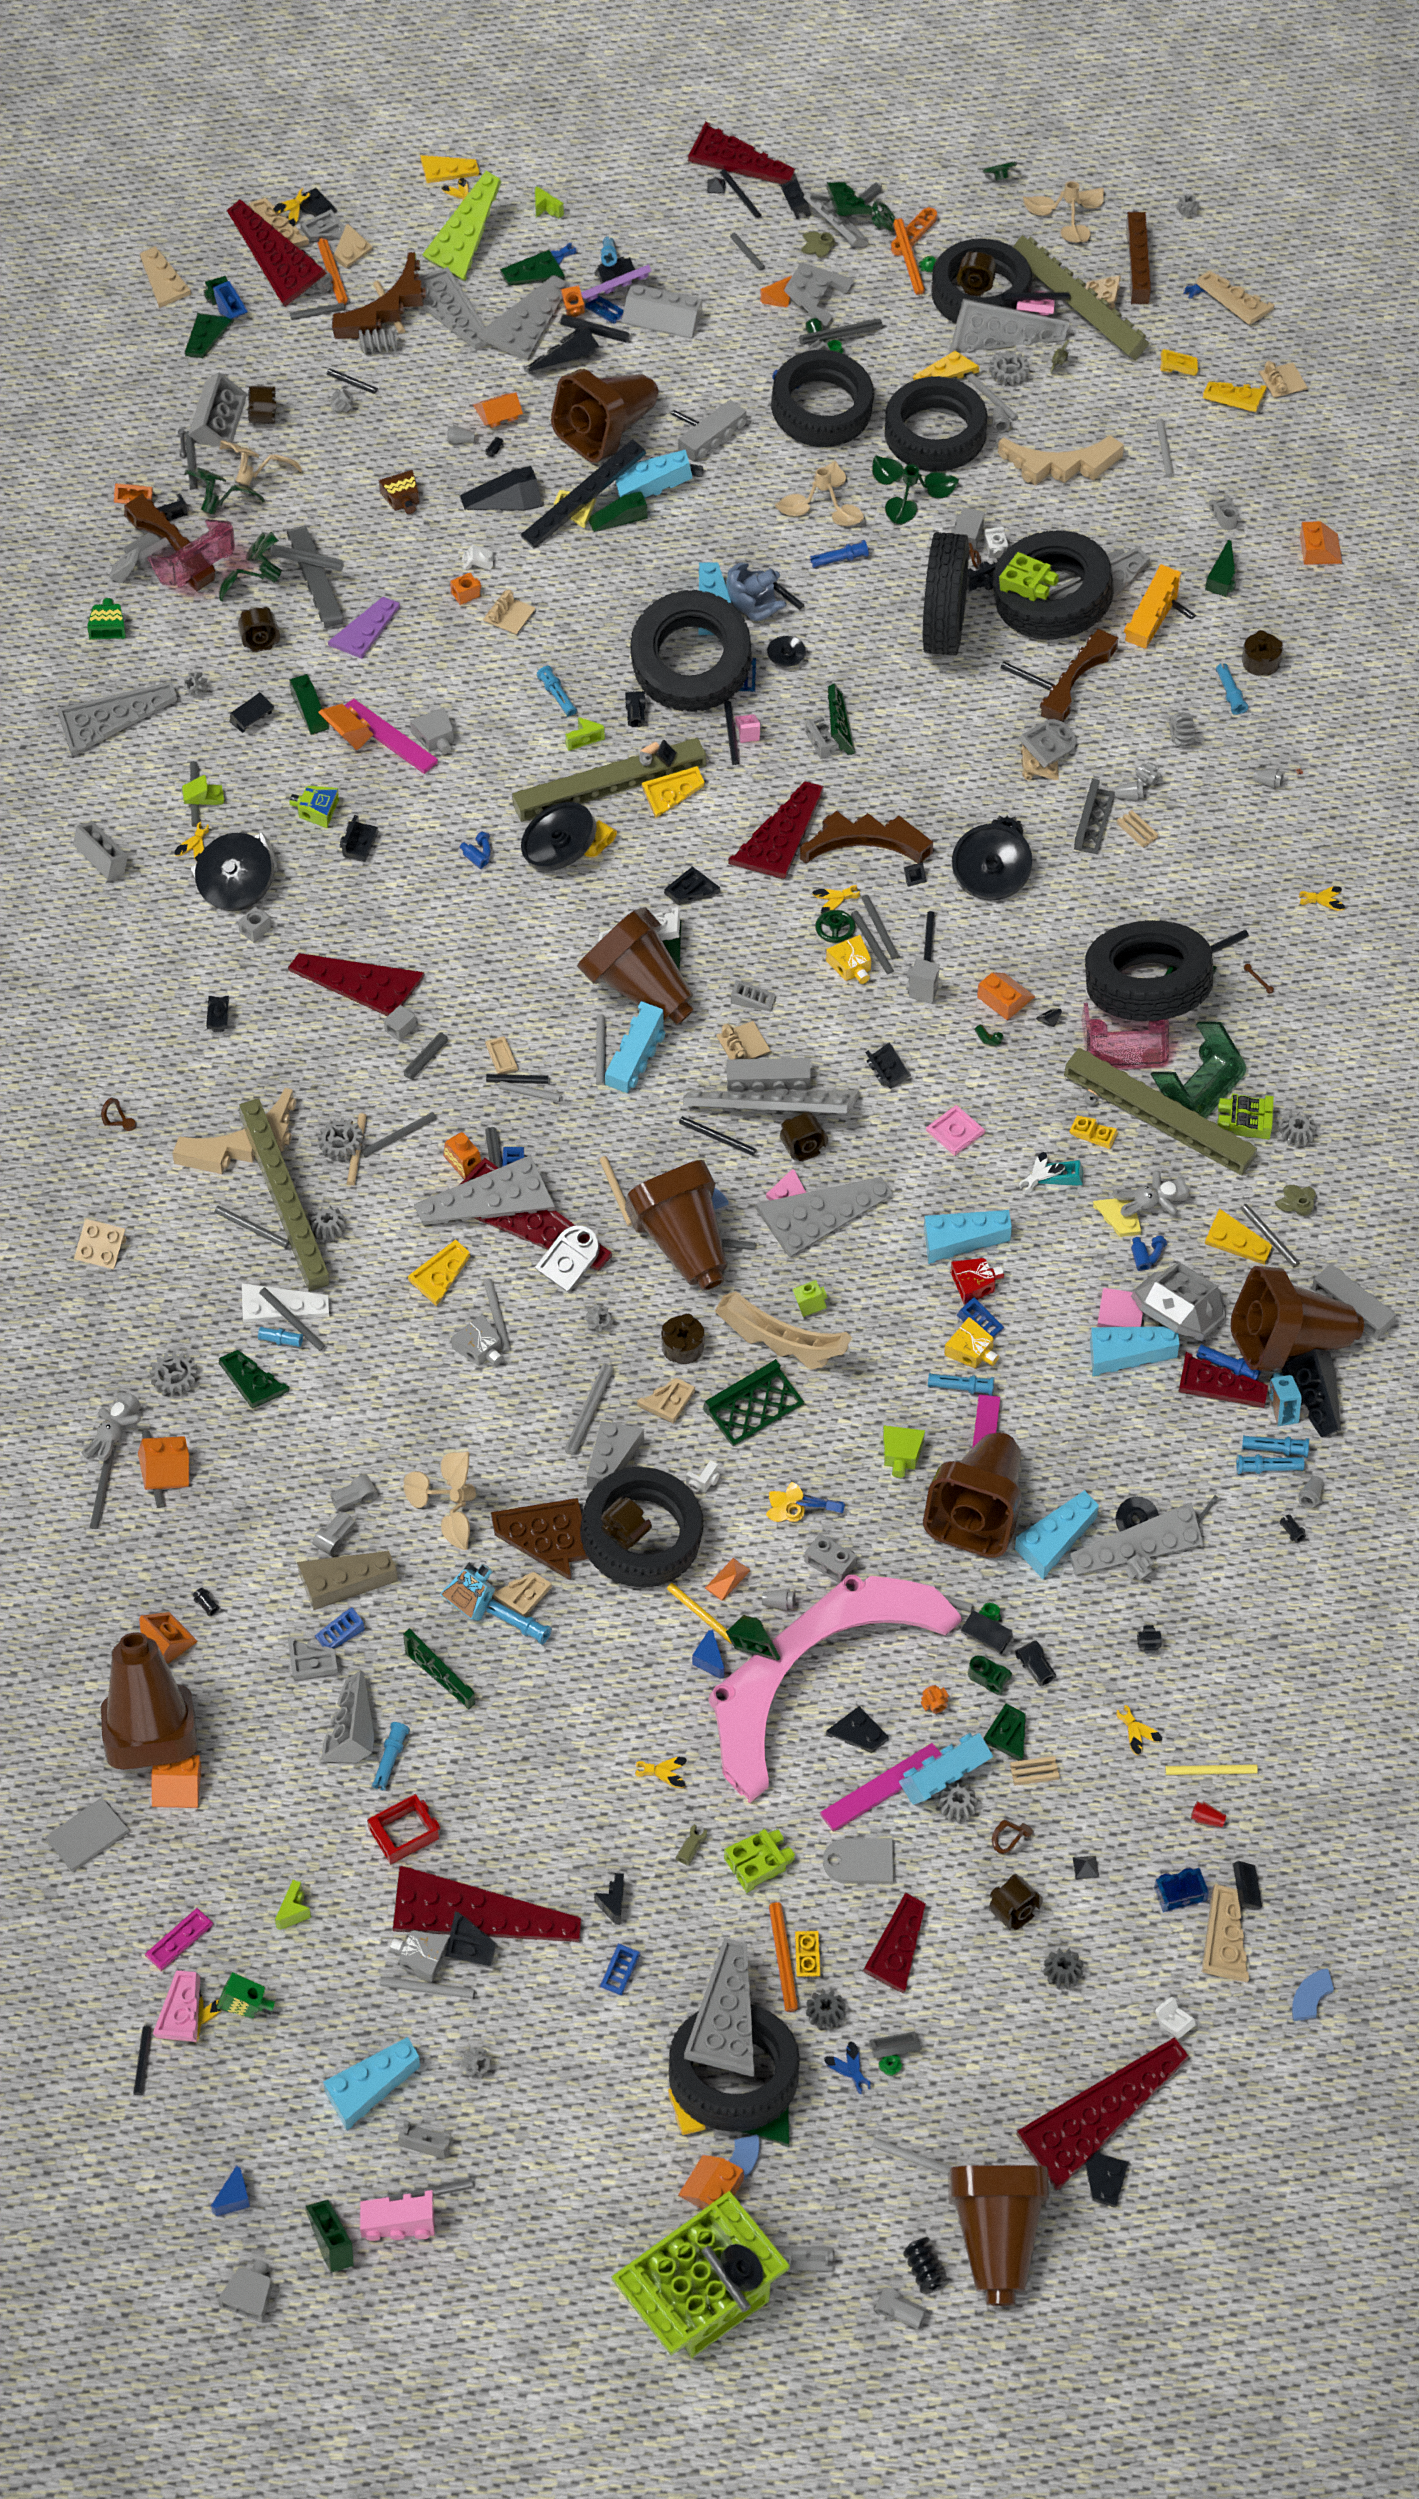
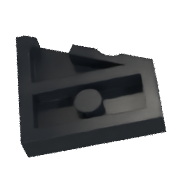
M317 188L302 194V196H306L307 193H310L309 197L299 204L301 212L311 214L314 217L329 210H332L334 213L336 212L334 205Z
M693 866L664 889V894L678 905L720 893V887Z
M860 1706L826 1730L827 1736L831 1738L836 1737L852 1746H859L862 1750L870 1753L889 1740V1736Z
M455 1912L445 1956L492 1967L497 1943L461 1913Z
M1095 2152L1085 2162L1092 2201L1116 2208L1128 2161Z

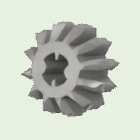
M1185 712L1172 715L1169 722L1172 742L1180 746L1193 743L1196 729L1192 715Z
M1299 1112L1295 1116L1291 1113L1289 1118L1285 1117L1280 1127L1282 1140H1287L1288 1146L1295 1143L1297 1148L1299 1143H1301L1305 1147L1308 1142L1311 1143L1316 1134L1314 1120H1309L1308 1114L1301 1116Z
M331 1205L328 1209H324L321 1206L320 1211L314 1210L313 1216L310 1217L312 1233L315 1234L317 1239L323 1237L324 1242H326L328 1237L334 1241L335 1235L341 1237L342 1231H345V1216L340 1213L339 1208L333 1210Z
M957 1783L955 1788L948 1785L947 1791L942 1790L938 1805L941 1807L942 1815L948 1814L947 1819L949 1821L953 1817H956L957 1823L960 1822L961 1817L968 1821L970 1815L976 1813L975 1807L978 1805V1800L975 1798L976 1793L974 1791H968V1785L961 1788L960 1784Z

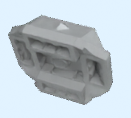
M1180 1262L1164 1271L1153 1273L1136 1287L1131 1295L1140 1311L1175 1333L1184 1336H1194V1339L1203 1341L1218 1328L1226 1317L1222 1293L1218 1286L1207 1280L1203 1273H1196Z

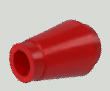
M1197 1801L1190 1818L1194 1819L1195 1823L1222 1828L1227 1815L1204 1801L1202 1803Z

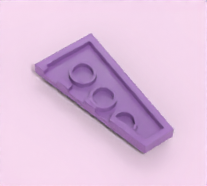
M648 264L581 292L583 300L587 298L589 302L598 298V293L604 291L605 294L615 291V286L621 284L622 287L632 284V279L637 277L639 280L647 278L651 268Z
M386 597L380 598L328 641V646L362 659L398 611L400 603Z

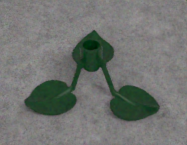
M877 455L873 459L872 473L877 482L883 485H890L893 481L899 482L903 478L906 484L904 499L893 497L885 504L887 517L892 523L897 525L909 522L916 515V503L907 500L910 486L917 484L918 480L923 488H927L928 495L936 499L946 498L951 495L959 483L958 478L939 472L926 475L923 481L922 474H919V468L916 465L910 464L903 469L902 464L894 459L883 458Z
M197 467V471L185 469L184 475L190 474L204 480L207 484L204 501L201 506V510L215 515L218 505L222 506L224 500L232 491L256 495L262 502H265V499L255 490L236 484L219 500V495L213 493L216 480L226 482V479Z
M262 532L251 545L246 555V560L248 561L254 556L255 561L259 558L263 562L259 567L261 574L242 569L232 570L219 588V599L221 602H223L224 595L234 583L239 573L259 577L262 580L266 577L273 583L280 577L282 570L268 561L263 555L268 548L279 542L273 532L268 533L266 537Z

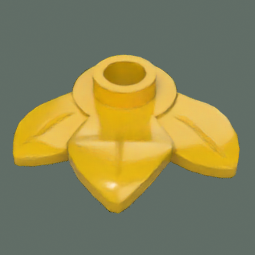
M791 1482L787 1487L786 1493L770 1491L769 1501L773 1508L767 1511L766 1516L774 1522L785 1520L797 1522L801 1520L805 1514V1508L796 1503L797 1500H803V1492L800 1487ZM793 1509L798 1510V1512L795 1515L791 1514V1511Z

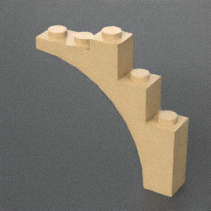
M1111 435L1087 448L1067 452L1033 450L1015 444L1004 437L998 444V454L1000 457L1012 462L1016 468H1021L1022 478L1035 486L1049 474L1054 479L1065 483L1079 471L1084 477H1089L1094 481L1123 457L1124 444Z
M284 1088L279 1100L266 1113L279 1150L282 1152L285 1145H289L291 1141V1133H289L288 1129L290 1121L289 1112L290 1110L293 1111L296 1106L293 1089ZM245 1129L214 1138L179 1136L172 1152L174 1164L222 1174L224 1168L229 1167L231 1158L253 1163L255 1158Z
M737 1291L724 1295L714 1311L748 1343L752 1344L763 1341L778 1356L782 1357L793 1354L811 1370L824 1367L829 1358L833 1356L843 1355L848 1350V1344L852 1339L847 1332L836 1334L818 1333L789 1325L763 1312L748 1302Z

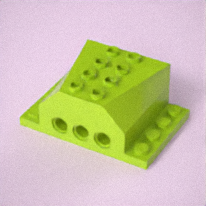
M728 2191L612 2275L611 2280L670 2356L685 2347L692 2359L770 2301V2283L788 2271L790 2265L733 2194ZM732 2244H740L752 2250L760 2260L763 2268L761 2284L752 2291L740 2290L751 2306L747 2311L742 2312L702 2253L705 2247L710 2246L720 2260L721 2254L726 2247Z

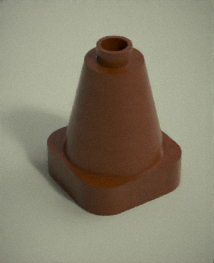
M586 369L576 370L562 376L558 381L551 413L552 428L559 439L586 460L593 463L599 462L616 454L621 435L655 406L659 393L658 386L653 379L643 374L598 378Z
M646 907L634 910L607 933L580 960L577 967L593 984L605 982L638 1006L642 1001L663 1009V1023L671 1019L676 1025H679L695 1010L688 1002L693 997V994L657 933L661 929L662 924Z
M696 1160L634 1187L627 1194L625 1211L637 1233L647 1231L689 1285L699 1284L702 1291H707L724 1282L725 1279L722 1272L727 1268V1261L712 1202L716 1183L705 1161Z
M1254 1266L1250 1270L1231 1315L1232 1337L1247 1366L1251 1370L1278 1372L1283 1368L1288 1357L1302 1355L1313 1349L1328 1351L1349 1347L1354 1340L1361 1338L1364 1331L1363 1317L1356 1313L1352 1305L1293 1285L1285 1270L1276 1267Z
M1002 1432L987 1434L960 1462L949 1461L939 1466L929 1486L923 1517V1527L930 1537L941 1543L988 1558H996L1006 1552L1015 1533L1022 1499L1021 1491L1017 1486L1021 1450L1012 1436Z
M140 1632L124 1635L112 1651L108 1697L101 1704L102 1740L106 1761L113 1768L121 1770L180 1762L191 1757L198 1747L196 1716L191 1691L187 1687L176 1683L158 1644Z
M969 2165L952 2167L948 2173L949 2205H955L976 2291L986 2293V2305L988 2306L1016 2305V2292H1024L1026 2290L1041 2207L1049 2199L1048 2167L1038 2165Z

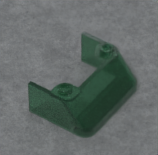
M1198 1021L1196 1025L1205 1039L1199 1048V1057L1203 1062L1200 1068L1184 1085L1176 1072L1153 1071L1150 1075L1164 1096L1179 1102L1185 1108L1195 1111L1201 1117L1206 1118L1216 1108L1219 1099L1224 1098L1245 1075L1246 1064L1222 1022Z

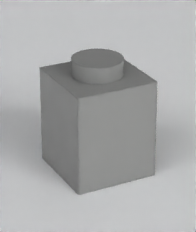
M401 1005L384 1019L385 1032L399 1042L416 1028L414 1012Z

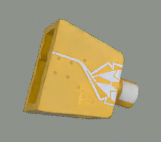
M861 935L826 949L827 963L845 981L856 977L860 984H864L870 979L867 972L871 971V957Z
M970 1317L967 1318L945 1344V1356L974 1369L982 1361L994 1366L999 1358L998 1354L991 1351L994 1343L993 1337Z

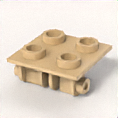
M1121 276L1092 280L1086 283L1085 288H1092L1098 293L1097 298L1099 300L1101 298L1105 299L1110 304L1109 308L1113 310L1115 308L1114 302L1117 301L1118 290L1120 289Z
M1268 361L1265 363V369L1259 371L1273 398L1308 389L1293 362L1276 367L1274 362Z
M508 589L503 591L483 621L517 635L536 608L513 599L514 593Z
M1022 744V776L1025 780H1031L1035 774L1052 780H1059L1058 760L1044 768Z
M754 1021L735 1028L732 1025L724 1024L721 1033L716 1035L729 1059H754L771 1052Z
M85 1219L74 1259L114 1269L121 1244L126 1243L127 1237L124 1236L126 1229Z

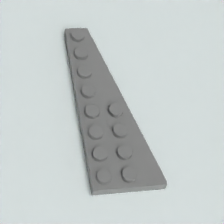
M776 1089L775 1091L702 1092L701 1090H691L683 1097V1106L848 1113L859 1099V1090L788 1091L787 1089Z

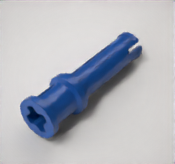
M861 540V543L853 545L846 544L844 548L810 556V562L812 567L815 568L845 559L852 561L856 557H868V546L865 540Z
M1203 1344L1198 1349L1199 1353H1197L1196 1357L1234 1371L1235 1375H1244L1257 1381L1261 1374L1259 1370H1251L1244 1358L1236 1359Z

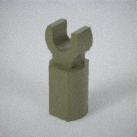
M695 1824L690 1828V1837L686 1838L675 1857L677 1861L689 1866L698 1851L699 1843H703L707 1838V1830H704L701 1835L695 1834L697 1830V1825Z

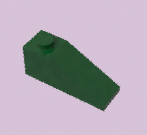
M641 491L623 495L589 517L588 521L593 533L647 519V503Z
M1227 540L1206 579L1205 590L1223 597H1227L1229 592H1233L1237 583L1234 581L1235 566L1231 540Z
M308 674L289 679L291 695L310 734L313 735L329 730L327 721L318 713L322 707Z
M743 1615L726 1631L735 1649L776 1661L780 1659L774 1644L758 1618Z
M329 2200L306 2205L305 2210L321 2255L330 2273L353 2267L352 2242Z

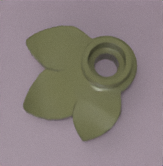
M807 232L802 234L803 238L808 242L801 248V252L804 254H816L817 257H823L835 245V239L831 233Z
M1068 339L1062 348H1058L1055 351L1051 361L1053 365L1050 373L1054 371L1057 364L1062 366L1069 355V352L1066 351L1069 344Z
M1286 1185L1283 1189L1285 1197L1275 1201V1205L1279 1209L1286 1212L1296 1211L1298 1215L1305 1216L1310 1214L1314 1208L1313 1200L1316 1197V1193L1310 1186L1301 1189L1297 1185Z

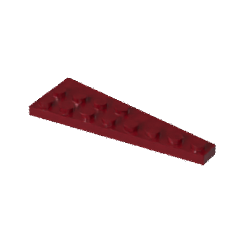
M241 199L226 210L285 307L327 274L313 259Z
M484 1158L459 1185L499 1168ZM538 1210L537 1213L520 1212L510 1216L483 1219L481 1217L474 1218L549 1250L564 1230L576 1226L556 1210ZM582 1234L579 1237V1242L582 1244L587 1243L590 1236ZM600 1243L599 1254L590 1266V1268L597 1271L612 1257V1252Z
M399 1866L393 1932L420 1931L431 1934L450 1935L454 1914L459 1912L489 1937L580 1942L581 1917L406 1866Z
M1174 2037L1017 2130V2137L1037 2165L1048 2167L1049 2181L1056 2191L1188 2060V2054Z

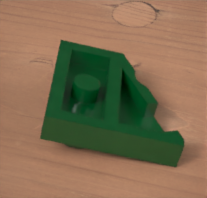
M1005 1703L983 1738L985 1743L1018 1761H1022L1024 1756L1026 1713Z

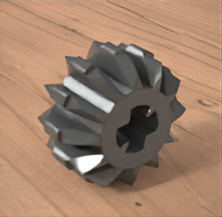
M1061 1948L1057 1950V1954L1049 1953V1959L1044 1961L1046 1968L1043 1971L1044 1976H1049V1984L1056 1981L1057 1989L1061 1983H1064L1066 1989L1069 1988L1070 1983L1076 1986L1078 1978H1081L1083 1975L1081 1970L1083 1962L1078 1961V1953L1071 1955L1070 1948L1066 1953H1063Z
M824 1989L821 1990L820 1995L814 1992L812 1999H808L806 2003L808 2007L806 2015L810 2017L809 2022L811 2024L818 2022V2029H821L823 2024H826L828 2031L831 2029V2023L838 2027L840 2025L839 2020L845 2018L843 2011L846 2009L845 2003L841 2002V1995L834 1997L833 1989L829 1994H825Z

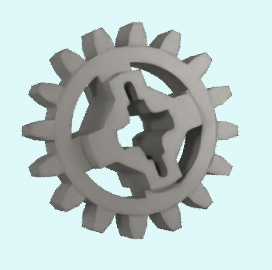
M1006 350L1005 354L998 352V356L993 355V360H990L989 373H992V378H997L996 382L1003 381V385H1006L1007 382L1013 385L1015 381L1019 384L1021 379L1026 380V375H1029L1030 363L1027 362V357L1022 358V353L1017 355L1014 350L1012 353Z
M341 1118L340 1122L333 1119V1124L326 1123V1129L321 1128V1135L317 1136L318 1145L323 1155L328 1154L329 1159L336 1156L337 1161H340L341 1156H344L345 1159H348L349 1154L355 1156V1149L361 1150L360 1144L364 1143L361 1128L359 1129L358 1123L353 1124L352 1119H349L347 1122L344 1121V1118Z
M173 1351L172 1356L164 1353L165 1358L157 1357V1363L151 1364L152 1370L149 1371L151 1384L155 1385L156 1391L162 1389L163 1395H166L167 1392L171 1393V1397H174L175 1392L183 1395L182 1390L190 1391V1385H195V1378H197L196 1364L192 1363L191 1357L185 1359L184 1353H181L179 1356L176 1355V1351Z

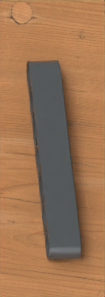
M306 525L287 530L288 540H291V547L293 549L317 554ZM298 562L299 567H302L304 580L307 581L309 593L313 595L312 600L315 608H318L319 618L321 622H324L323 628L343 624L341 611L323 567Z

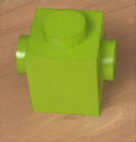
M817 1280L792 1289L803 1317L827 1308L824 1301L828 1298L824 1287L819 1288Z

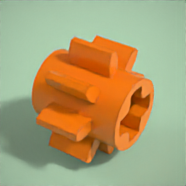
M932 1685L922 1692L923 1696L920 1703L925 1711L930 1709L932 1713L936 1714L946 1709L949 1695L945 1688L939 1689L936 1685Z

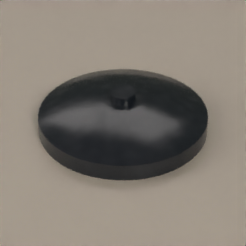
M564 802L553 805L538 814L527 826L521 840V852L529 865L537 870L555 871L565 868L582 857L591 846L596 834V821L591 812L582 804Z
M984 824L974 827L959 839L952 854V870L959 886L971 896L982 900H1000L1012 896L1026 884L1032 871V853L1026 839L1015 829L1002 824Z
M229 833L213 840L202 851L195 868V882L202 897L212 906L225 911H240L256 904L267 893L274 876V863L269 850L259 839L246 833Z

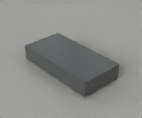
M916 2032L869 2040L874 2058L921 2050Z

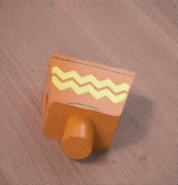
M463 1132L458 1133L445 1142L443 1156L458 1174L465 1179L481 1162L479 1150Z

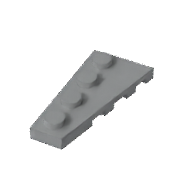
M806 192L803 198L846 237L852 246L865 247L869 241L848 216L836 214L830 197Z

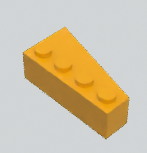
M1160 564L1138 608L1134 611L1131 622H1128L1125 626V641L1145 649L1148 647L1173 605L1172 600L1176 601L1178 598L1182 572Z

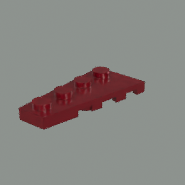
M905 1892L862 1972L903 1994L905 1993L926 1903Z

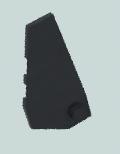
M578 327L559 341L562 343L561 345L557 344L548 349L546 356L544 354L527 365L524 370L525 372H531L580 357H589L596 352L595 349L599 345L588 327Z
M532 466L511 470L459 495L464 510L500 509V511H507V509H518V511H526L543 507L537 478Z
M1313 1349L1285 1362L1282 1368L1283 1375L1293 1376L1301 1394V1406L1305 1404L1309 1411L1308 1419L1320 1437H1326L1340 1431L1336 1373L1330 1351Z

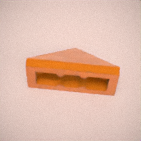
M792 275L760 289L761 303L787 308L791 297L784 289Z
M115 483L114 503L127 504L141 494L147 499L152 500L153 487Z
M732 1558L705 1589L723 1601L750 1572V1569L735 1558Z

